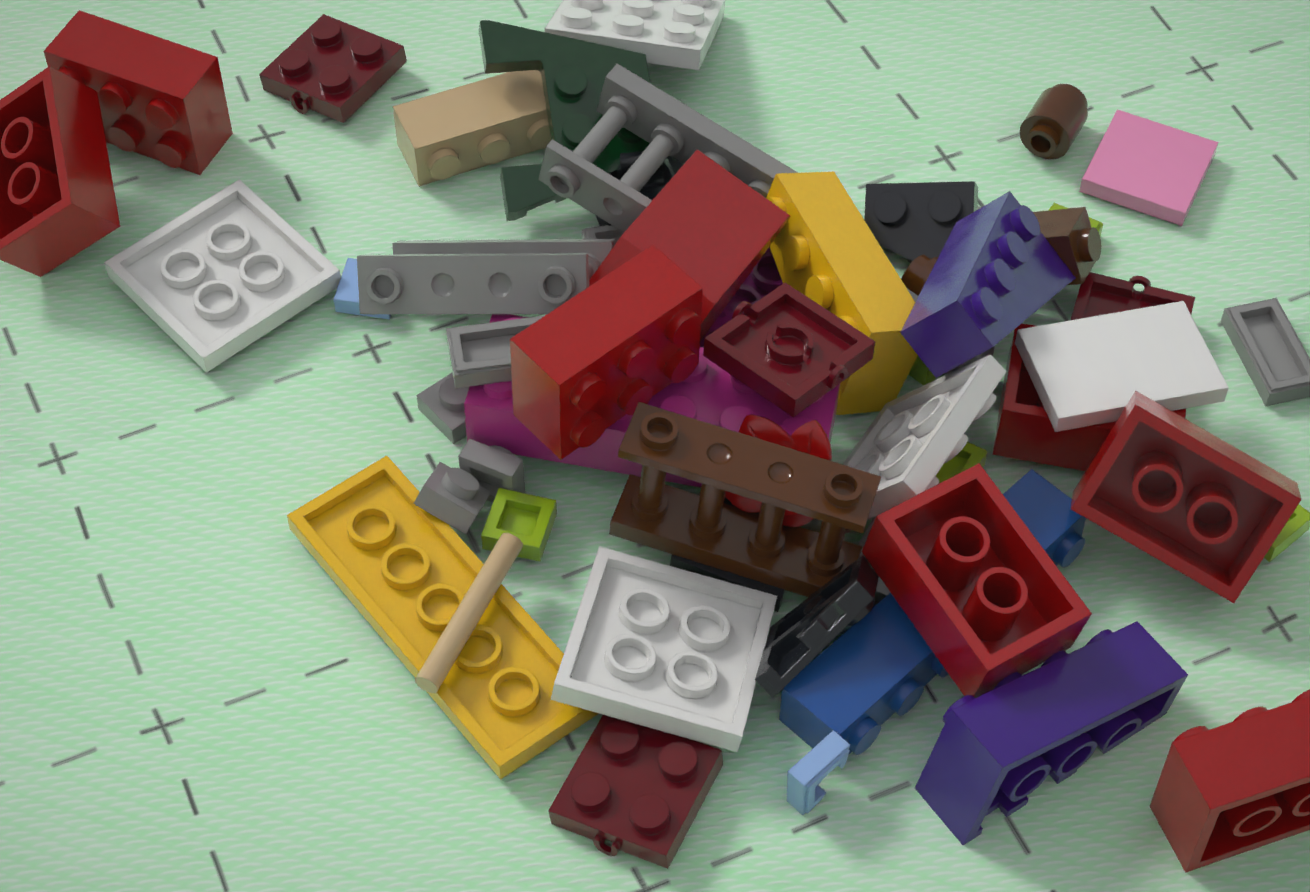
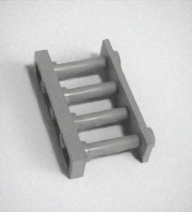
M616 64L604 80L597 111L603 114L601 119L573 152L552 139L546 146L538 180L548 185L557 195L569 198L625 232L652 201L641 194L640 190L668 156H672L685 164L698 149L765 198L776 174L798 172L621 65ZM626 128L650 144L624 176L618 180L592 163L620 129Z
M616 239L397 241L392 243L393 255L357 256L360 314H548L589 287V280L616 244Z

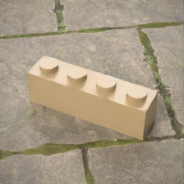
M538 70L507 72L393 106L397 144L418 186L447 179L536 150L545 149L551 141L542 77Z

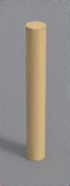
M503 533L416 676L415 682L421 689L429 693H436L521 551L523 543L518 537L510 533Z

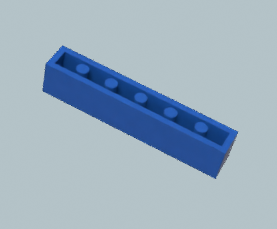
M1031 469L1003 495L1054 564L1065 568L1077 558L1085 545L1086 540L1082 537L1086 518L1071 510L1072 499ZM890 592L862 620L850 627L782 689L779 720L812 749L834 730L850 744L849 754L853 752L855 755H860L875 741L880 733L881 725L894 713L902 716L910 711L920 699L924 686L937 674L941 678L949 674Z

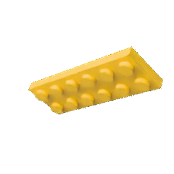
M385 456L289 513L287 519L293 534L416 678L484 564L449 524L413 504L420 492L392 460ZM502 584L490 601L436 693L427 692L500 780L599 714L551 700L554 682L564 653Z

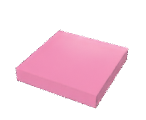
M1117 109L1082 178L1079 192L1182 226L1212 163L1218 142Z

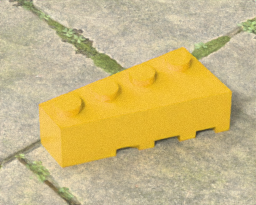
M834 171L778 173L774 177L766 199L791 216L769 246L782 282L787 283L876 341L873 359L840 383L836 415L881 411L886 403L897 398L918 356L900 333L915 301Z

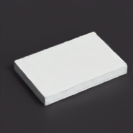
M1184 301L1018 329L1015 345L1055 432L1117 421L1135 391L1174 411L1224 402L1229 389Z

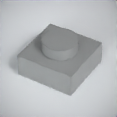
M452 372L417 395L418 409L455 444L466 436L464 402L469 387L455 388Z
M472 439L468 440L458 456L459 467L472 474L478 480L479 485L491 491L487 501L494 502L498 488L525 493L522 458L516 457L509 450L501 446H488Z
M440 462L422 487L413 504L466 534L483 508L491 491L479 485L478 480L469 472L459 468H450Z

